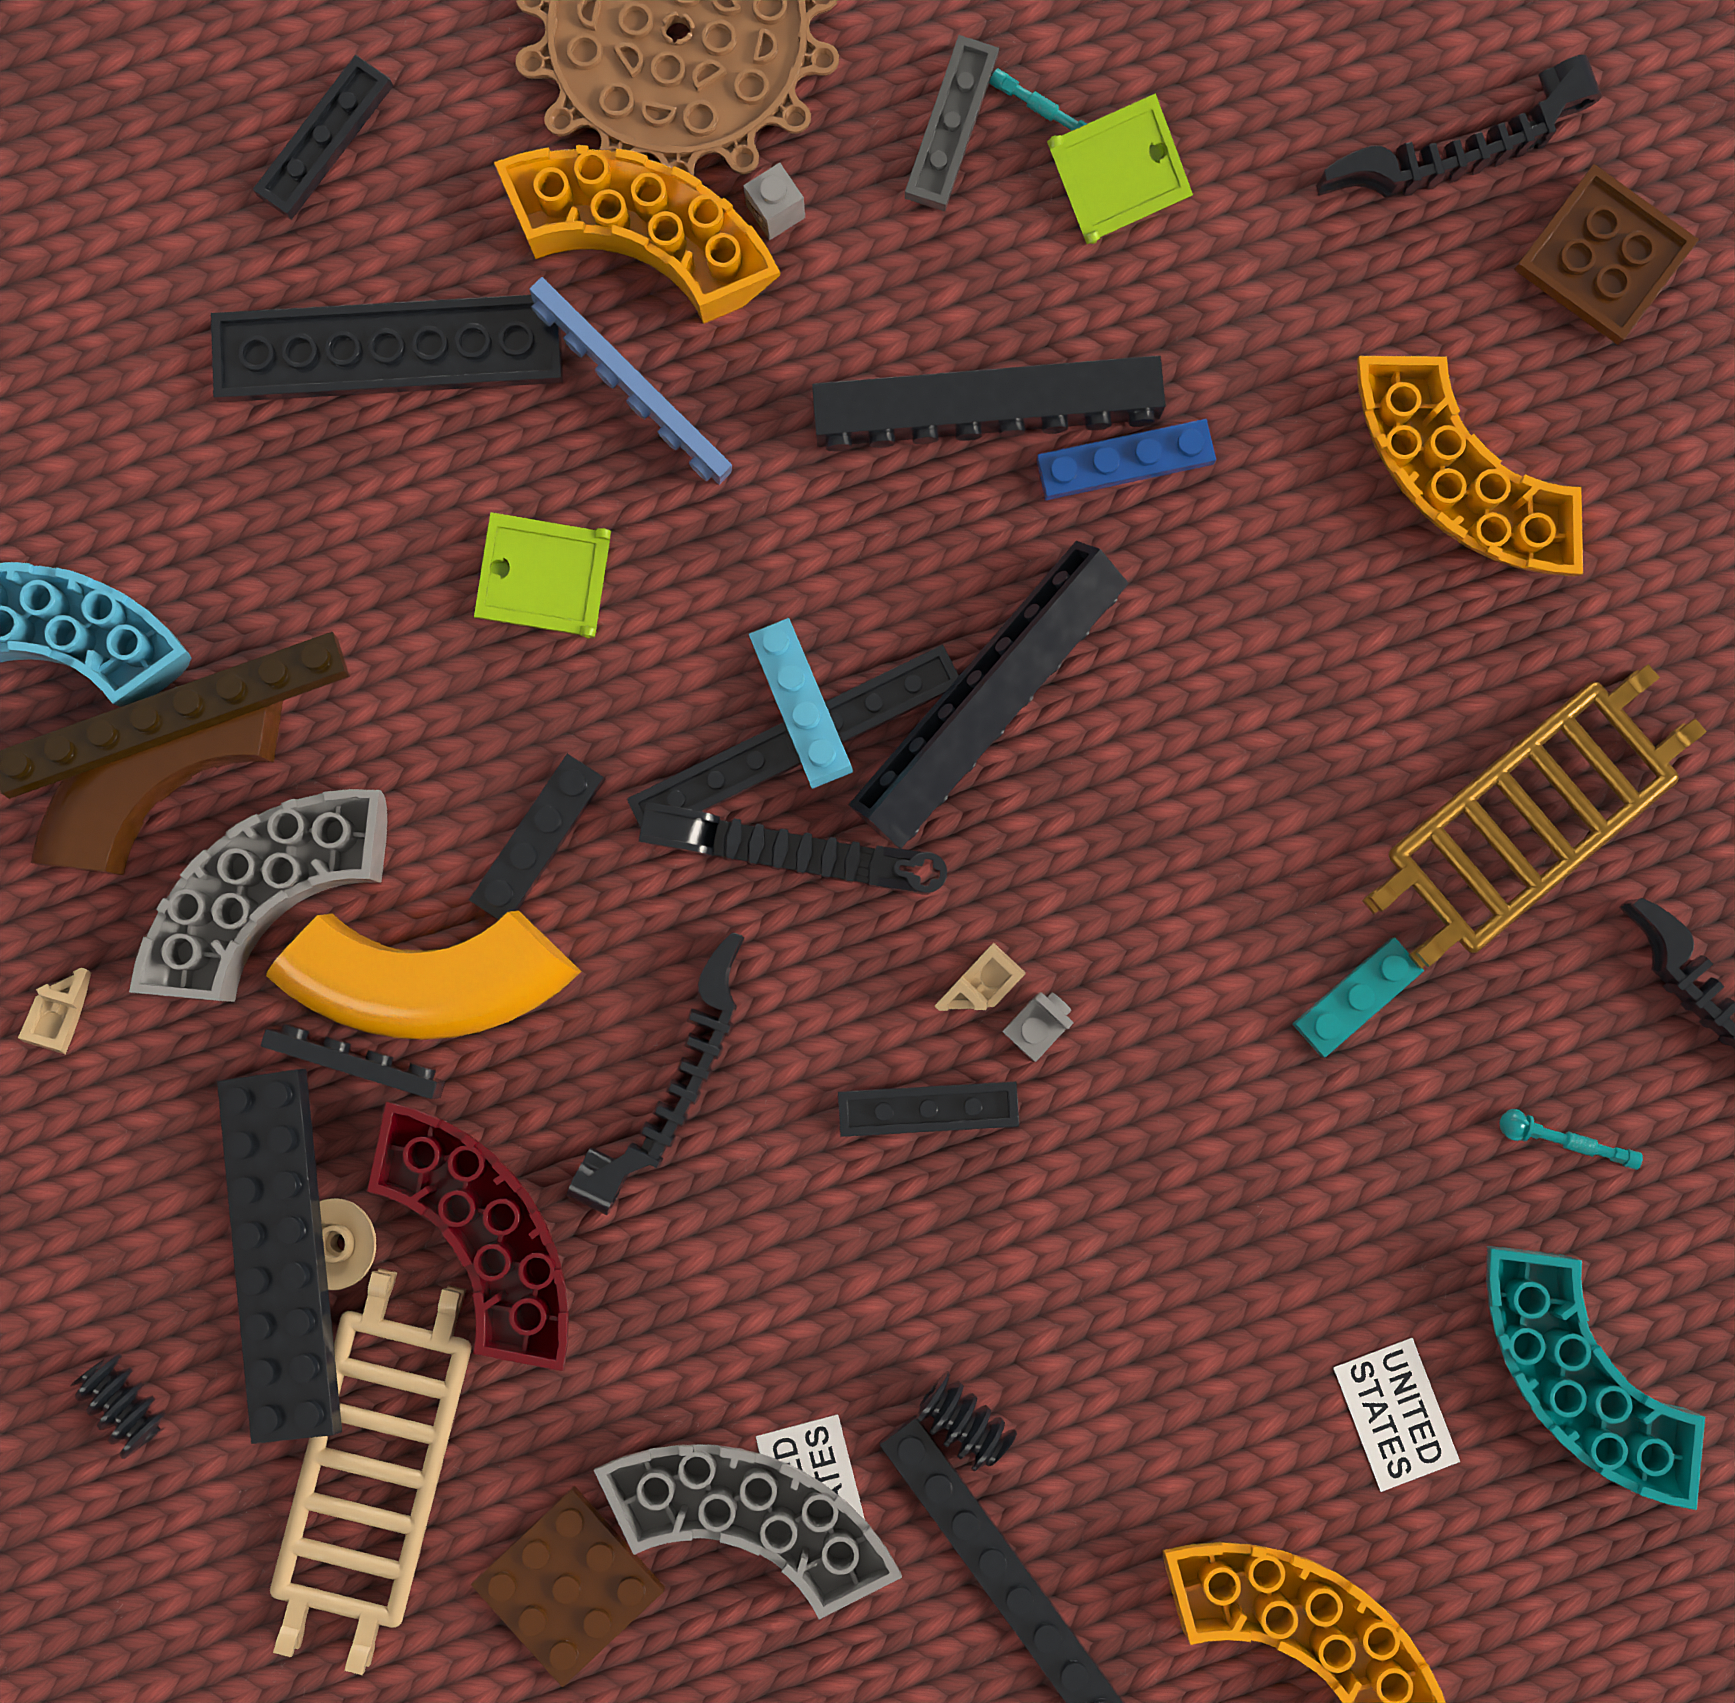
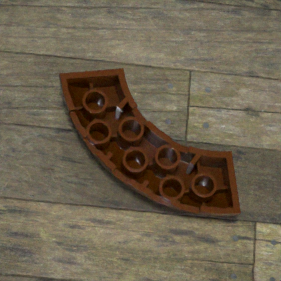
M283 701L62 780L46 809L40 825L31 863L124 876L131 848L141 827L145 823L143 819L158 801L162 802L174 790L192 779V776L213 767L219 768L244 762L274 763Z

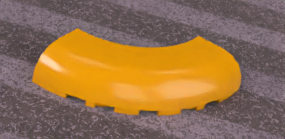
M1359 356L1357 358L1359 395L1364 418L1374 446L1386 469L1401 491L1426 518L1465 547L1500 563L1548 575H1583L1581 487L1547 483L1526 474L1522 477L1501 465L1502 460L1487 449L1475 434L1471 435L1458 415L1460 409L1451 388L1447 357Z
M517 910L507 912L490 928L466 942L446 949L428 951L402 950L387 947L357 933L333 914L317 915L276 958L268 969L266 977L304 1006L339 1024L363 1032L392 1038L428 1040L453 1038L477 1033L512 1021L556 995L582 971Z
M1216 1542L1190 1544L1162 1550L1181 1627L1190 1645L1220 1640L1251 1642L1252 1640L1276 1647L1277 1650L1297 1659L1320 1675L1333 1689L1340 1703H1446L1429 1665L1408 1634L1365 1591L1338 1573L1312 1560L1282 1550L1252 1544Z

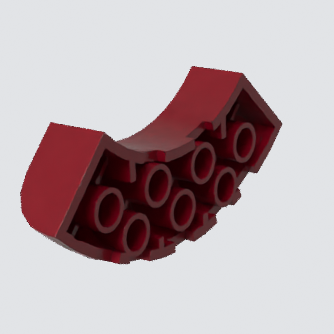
M387 1101L385 1103L367 1192L382 1195L402 1203L418 1214L424 1215L442 1231L441 1234L453 1248L463 1267L466 1268L474 1293L472 1295L476 1315V1338L473 1354L564 1371L569 1324L565 1279L556 1246L547 1224L533 1199L516 1176L489 1149L472 1136L443 1119L412 1107Z

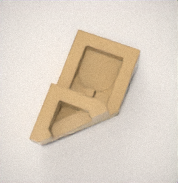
M993 943L938 1001L935 1007L939 1011H948L949 1009L986 1010L988 1007H995L1026 972Z
M79 968L73 971L74 975L54 985L49 986L46 984L36 989L39 995L34 999L18 1038L25 1043L66 1055L82 1011L91 972L87 969Z

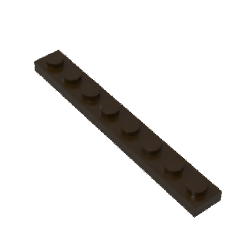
M329 632L0 750L1 794L8 799L17 797L348 678L350 676L338 638L333 632Z

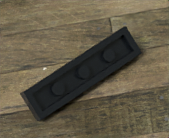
M355 54L253 188L255 194L292 220L393 88L390 78Z
M567 753L469 901L498 920L507 912L519 910L606 779Z
M283 1023L281 1030L266 1029L260 1045L264 1048L429 1099L441 1098L446 1083L444 1080L434 1078L436 1070L410 1062L409 1068L405 1069L392 1065L394 1057L368 1049L366 1056L350 1052L351 1043L325 1036L324 1042L321 1043L307 1038L309 1030Z
M1016 1081L838 1092L840 1137L1019 1127Z

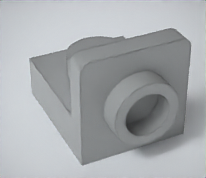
M1040 992L1033 997L1002 1032L1031 1060L1036 1062L1057 1038L1074 1023L1067 1016L1072 1010L1053 992L1048 997Z

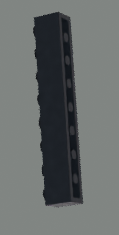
M1161 355L812 384L817 447H826V450L833 452L849 450L852 448V444L869 443V446L873 448H886L895 445V441L913 439L914 444L924 445L937 442L939 437L956 436V439L959 441H972L981 438L982 434L999 432V436L1009 438L1025 434V430L1042 429V432L1045 434H1057L1067 431L1068 427L1083 425L1086 426L1087 430L1094 431L1107 429L1112 426V423L1129 422V426L1143 427L1155 423L1156 419H1160L1166 407Z
M1077 540L848 804L881 837L899 849L907 841L915 837L920 826L931 813L946 801L950 791L965 774L975 767L977 760L992 742L1001 737L1006 726L1023 707L1031 702L1035 692L1047 678L1060 668L1062 661L1078 642L1087 637L1091 627L1102 614L1116 603L1119 595L1129 583L1101 549Z

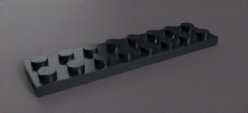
M531 295L211 313L213 397L221 403L563 383L561 328L555 322L551 326L546 325L531 308L534 304Z
M295 1069L217 1081L251 1444L336 1435L342 1432L307 1071L306 1069Z

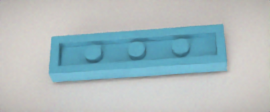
M787 618L750 633L749 637L811 788L813 789L853 773L848 756L790 619Z

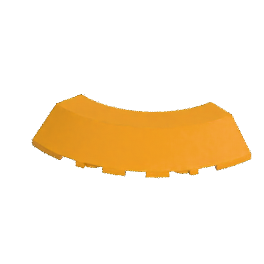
M576 145V149L550 151L548 147L520 153L494 162L535 259L553 253L579 249L605 250L633 257L652 266L674 282L693 304L703 324L743 308L780 276V271L768 248L751 225L749 226L733 209V205L725 198L721 199L712 190L702 185L701 180L676 166H673V168L668 167L662 163L649 160L647 155L618 148H616V152L589 149L587 145Z

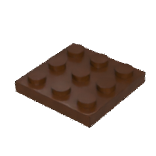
M1593 164L1514 270L1608 339L1619 345L1625 340L1699 239Z
M575 1486L471 1584L562 1688L658 1598L665 1589L660 1580L636 1554L633 1555L631 1548Z

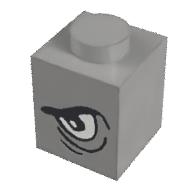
M781 163L776 164L743 185L746 206L769 241L805 218L804 197Z

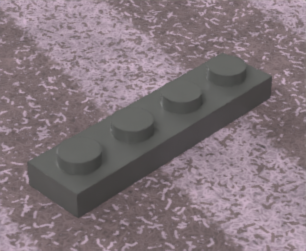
M958 35L905 190V199L945 212L998 58V47Z

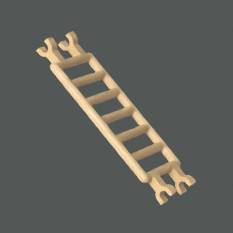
M379 1268L378 1272L373 1271L371 1274L363 1314L347 1311L340 1318L334 1341L338 1393H340L344 1376L440 1399L434 1426L340 1403L341 1423L429 1444L423 1469L420 1471L327 1448L328 1436L309 1438L270 1587L272 1597L288 1602L273 1653L292 1657L294 1650L301 1647L309 1607L358 1619L359 1622L344 1671L363 1675L366 1666L369 1667L371 1665L379 1625L393 1628L402 1623L472 1347L468 1340L453 1336L466 1289L448 1285L447 1289H442L434 1329L430 1331L384 1319L397 1272ZM358 1331L451 1354L445 1381L349 1358L355 1332ZM320 1467H330L417 1489L411 1516L314 1492ZM309 1511L406 1534L399 1561L302 1537ZM297 1556L394 1580L388 1606L291 1583Z

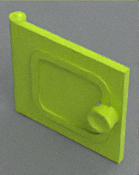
M1156 93L1062 136L1054 135L1047 141L1086 244H1094L1100 237L1193 195Z
M490 512L474 618L575 634L588 639L595 638L611 531L605 528L592 530Z

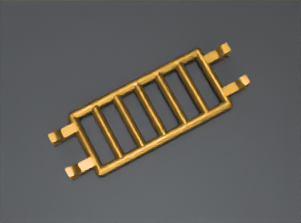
M1649 664L1640 671H1634L1610 694L1600 683H1588L1391 848L1389 859L1399 871L1366 896L1362 902L1375 914L1386 909L1410 886L1423 898L1445 926L1408 955L1419 969L1425 965L1430 967L1457 941L1470 953L1480 951L1678 782L1679 775L1669 762L1707 731L1694 718L1686 725L1685 723L1679 725L1656 747L1650 742L1622 709L1660 678ZM1592 703L1655 774L1656 778L1641 791L1637 792L1576 721L1575 717ZM1560 730L1624 803L1608 819H1604L1542 746ZM1526 758L1532 761L1591 830V833L1575 847L1569 844L1510 775V772ZM1494 785L1499 788L1559 859L1543 874H1538L1476 801ZM1462 812L1526 886L1510 902L1506 903L1444 830V827ZM1429 840L1493 914L1477 930H1472L1411 858V855Z

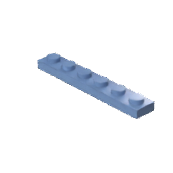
M543 277L530 288L532 301L534 302L531 308L535 314L548 326L555 322L566 333L563 337L565 343L579 357L582 358L587 354L598 365L594 369L595 372L609 387L613 389L618 385L630 396L626 402L631 409L644 420L650 416L661 427L657 431L659 436L675 451L681 447L692 458L689 461V465L702 479L708 481L712 477L720 485L731 474L732 464Z

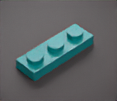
M1395 937L1390 938L1299 1017L1293 1025L1322 1058H1325L1423 973L1424 970L1417 967L1408 956V951Z

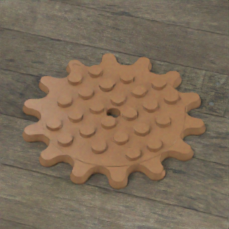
M516 0L522 12L541 19L545 24V34L541 41L527 46L518 52L515 59L516 67L519 73L526 78L553 79L559 85V98L546 111L544 116L545 125L553 135L565 137L581 128H593L601 136L599 150L616 152V148L644 155H652L660 163L671 168L676 166L693 176L694 166L700 157L707 154H717L726 160L734 172L746 175L755 170L759 164V154L754 144V137L758 130L765 126H777L791 134H799L808 128L811 122V113L809 108L797 97L795 93L796 83L805 76H828L839 65L837 49L833 45L815 39L810 33L809 25L813 18L830 11L837 4L838 0ZM682 23L690 29V33L682 39H677L676 42H673V39L666 34L668 28L673 24Z

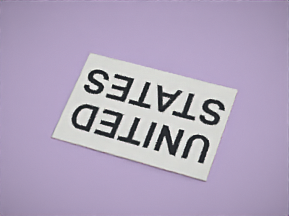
M1413 1338L1333 1367L1381 1492L1460 1462Z
M838 1414L756 1436L760 1454L794 1466L824 1483L847 1501L865 1520Z

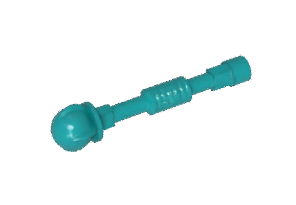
M999 68L992 74L989 81L990 85L1009 96L1015 95L1027 103L1028 108L1049 121L1054 119L1071 131L1087 124L1082 120L1078 122L1059 110V105L1038 92L1031 93L1019 85V81Z
M1517 1109L1508 1110L1502 1115L1499 1122L1502 1133L1514 1141L1521 1140L1526 1142L1530 1137L1535 1139L1542 1138L1562 1144L1564 1149L1591 1157L1595 1154L1609 1158L1610 1161L1620 1163L1625 1167L1635 1170L1640 1168L1643 1161V1155L1640 1152L1618 1147L1611 1148L1598 1144L1596 1139L1569 1131L1564 1134L1544 1128L1543 1125L1534 1123L1533 1116H1525L1523 1112Z

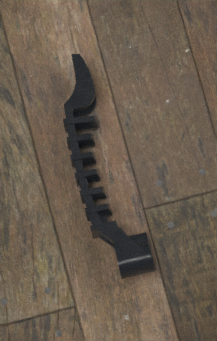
M1577 55L1568 58L1556 66L1542 71L1538 76L1547 100L1539 102L1529 112L1528 117L1525 113L1513 117L1508 122L1507 129L1505 123L1491 127L1487 131L1486 142L1482 132L1473 134L1465 141L1464 153L1460 139L1454 140L1444 147L1442 161L1437 144H1429L1420 150L1419 162L1421 167H1418L1413 142L1404 143L1396 149V156L1385 147L1369 146L1337 160L1325 169L1320 181L1316 185L1318 196L1355 186L1372 189L1385 198L1403 192L1405 196H1409L1416 190L1427 187V190L1434 189L1440 182L1449 180L1450 183L1456 182L1463 175L1471 172L1472 175L1479 174L1489 165L1494 164L1495 167L1502 165L1509 157L1516 155V158L1524 156L1528 149L1537 146L1538 149L1545 147L1557 131L1554 124L1558 118L1587 109L1602 98L1587 55Z
M649 802L645 803L638 839L640 843L687 851L708 857H713V855L723 857V860L728 861L735 859L746 861L749 865L754 866L762 864L772 866V869L776 870L783 868L794 870L798 874L821 875V878L825 879L829 877L845 880L847 883L854 881L868 884L869 887L899 890L920 895H928L942 887L947 878L945 862L941 857L931 852L878 845L874 849L860 846V842L853 841L852 844L837 842L836 838L832 837L825 840L813 838L812 834L804 833V835L788 833V829L783 828L779 831L765 829L763 824L756 823L755 826L741 824L740 819L735 818L728 822L720 820V816ZM924 862L930 863V871L937 873V879H931L928 881L927 886L920 884V876L914 875L912 872L901 871L899 868L920 869Z
M1644 898L1624 902L1619 908L1641 928L1649 940L1652 949L1651 969L1666 983L1663 985V988L1667 992L1674 993L1682 1001L1680 1005L1685 1010L1693 1011L1701 1019L1699 1023L1703 1027L1710 1028L1720 1036L1718 1040L1722 1044L1732 1046L1735 1049V1022L1729 1018L1735 1013V1001L1727 997L1717 1005L1711 1001L1725 987L1716 978L1710 977L1698 988L1692 983L1708 970L1713 963L1706 956L1699 955L1682 970L1679 969L1691 957L1694 950V940L1689 929L1671 913Z
M732 932L712 954L700 975L698 988L702 999L712 1007L723 1011L720 1018L691 1008L687 1022L713 1031V1035L710 1040L689 1033L684 1046L702 1053L703 1056L699 1063L684 1057L681 1058L677 1071L692 1076L688 1086L671 1079L666 1093L680 1098L676 1108L661 1101L657 1102L653 1114L668 1121L664 1129L646 1121L639 1133L646 1137L643 1145L639 1146L632 1142L625 1154L617 1159L590 1147L569 1186L566 1196L604 1215H608L630 1173L648 1165L655 1168L661 1165L663 1161L661 1156L667 1147L669 1148L673 1145L678 1128L685 1125L688 1119L687 1112L692 1104L695 1105L701 1095L700 1089L703 1083L707 1082L711 1076V1066L714 1060H718L723 1051L722 1043L725 1037L731 1034L733 1028L731 1020L737 1005L730 992L729 974L745 937Z

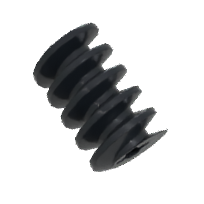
M117 1353L94 1365L76 1379L70 1387L82 1383V1386L75 1394L77 1401L94 1398L87 1407L86 1413L89 1416L104 1412L97 1427L99 1430H105L113 1426L116 1427L108 1441L112 1445L126 1440L127 1443L119 1454L122 1459H126L165 1429V1427L160 1429L158 1425L166 1412L164 1410L152 1414L147 1412L155 1398L152 1395L140 1400L137 1399L136 1396L144 1384L140 1381L127 1386L125 1382L133 1372V1369L129 1367L116 1371L114 1368L122 1357L120 1353Z
M947 1371L934 1383L921 1401L916 1421L920 1423L932 1416L934 1421L930 1433L934 1435L945 1428L948 1432L943 1445L946 1447L959 1440L962 1443L957 1455L960 1460L970 1453L975 1454L976 1456L971 1466L974 1472L984 1465L988 1467L993 1466L1010 1448L1016 1438L1017 1431L1011 1429L1002 1434L1005 1421L1001 1417H996L989 1421L991 1409L987 1405L974 1410L978 1399L974 1393H969L960 1398L964 1387L960 1381H955L946 1386L950 1376L949 1371Z

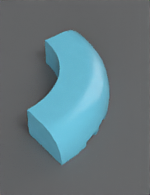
M0 563V662L33 659L70 666L88 677L104 692L112 704L119 707L156 695L175 681L189 666L192 658L174 634L151 612L120 591L90 577L66 569L34 566L30 563Z

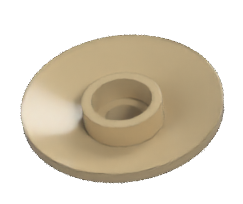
M338 1198L320 1201L328 1290L344 1289L356 1284L369 1271L376 1253V1234L368 1215L356 1204ZM340 1235L343 1236L345 1241L344 1250H341L337 1244Z

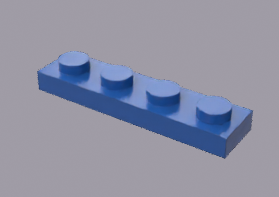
M1207 419L1038 454L1036 461L1045 500H1051L1214 465L1216 456Z

